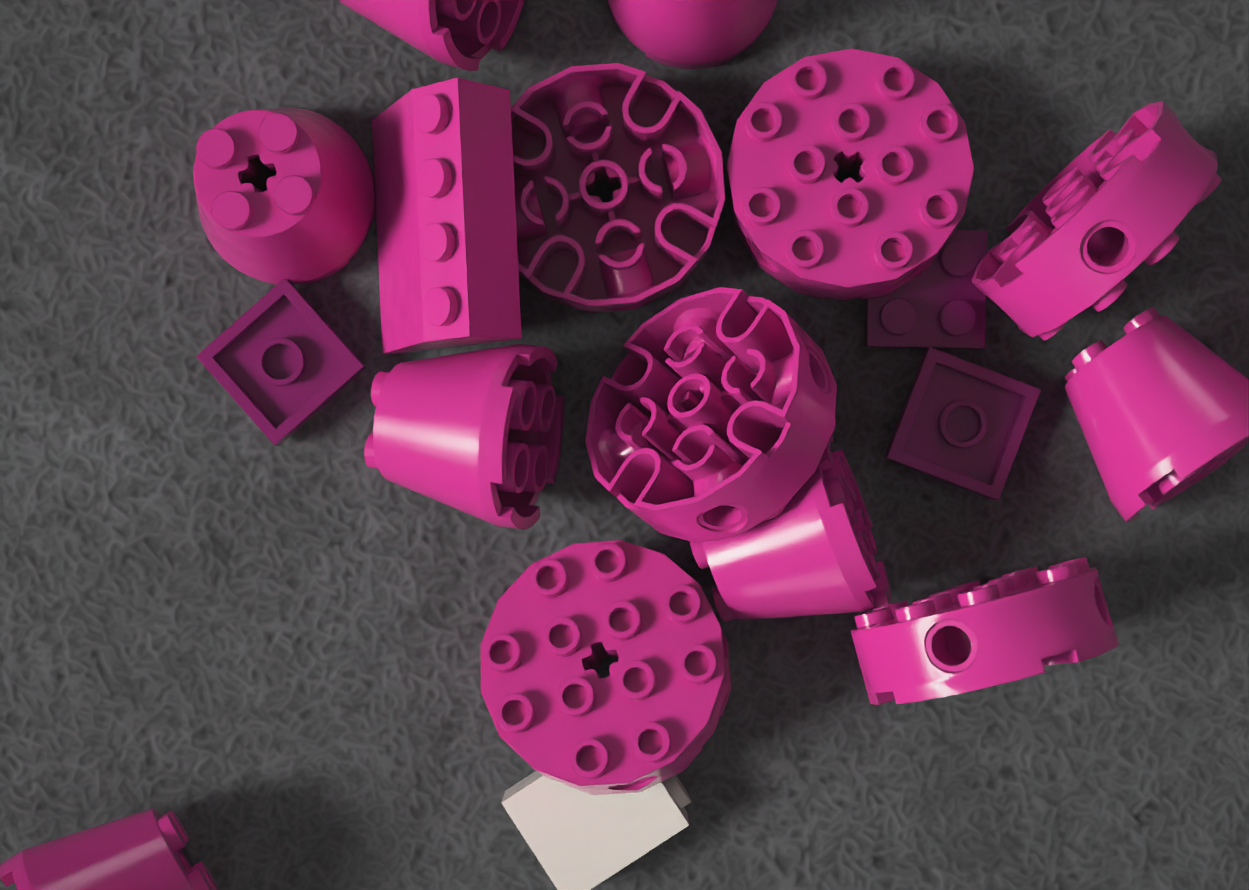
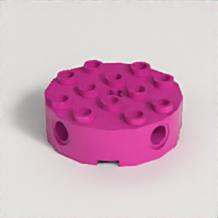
M852 48L807 56L765 81L737 119L727 161V188L734 230L758 267L796 293L822 299L830 297L839 300L859 297L861 300L888 295L927 271L956 230L965 214L974 165L964 120L940 85L898 57ZM841 171L846 174L851 171L858 176L857 181L849 177L841 183L836 180L837 172Z
M621 63L571 66L529 87L511 107L519 275L546 299L588 313L636 310L676 290L707 255L725 202L722 151L701 109L679 90L676 92L665 81L647 76L645 71ZM606 180L609 188L619 187L620 189L613 192L612 201L602 203L599 196H589L596 192L595 182Z
M1164 101L1145 105L1130 116L1117 134L1110 129L1090 144L1024 207L1006 227L1011 235L986 252L977 265L971 282L984 295L997 304L1017 324L1023 333L1031 337L1038 335L1043 341L1051 338L1068 320L1088 307L1092 306L1098 312L1107 308L1124 292L1127 283L1123 279L1143 261L1148 265H1152L1173 249L1180 238L1174 232L1175 228L1195 205L1202 202L1218 187L1222 180L1216 173L1218 170L1217 155L1212 150L1201 146L1187 132L1179 121L1177 114Z
M718 287L681 298L641 324L623 345L629 353L619 363L611 379L605 376L602 377L592 397L585 443L594 477L626 508L661 534L694 543H701L741 535L762 521L773 519L781 514L786 504L815 473L828 441L835 430L837 383L823 350L786 311L769 299L748 296L742 289Z
M622 540L572 544L531 564L498 599L480 644L481 694L499 736L537 772L547 778L592 795L642 792L683 772L703 750L702 746L714 734L731 691L728 641L701 585L665 554ZM612 657L615 662L609 666L610 676L602 678L596 670L602 667L603 659Z
M1087 557L1057 563L1041 571H1038L1037 566L1003 574L1002 577L989 580L988 583L982 585L980 580L949 587L945 591L929 595L928 598L914 601L911 605H909L908 600L854 616L857 627L851 630V635L870 704L880 705L894 700L896 704L912 703L975 691L1045 673L1044 666L1081 662L1102 655L1119 646L1096 567L1089 568Z

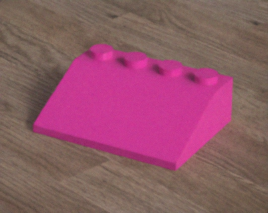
M458 77L412 89L372 120L382 354H397L522 339L510 90Z

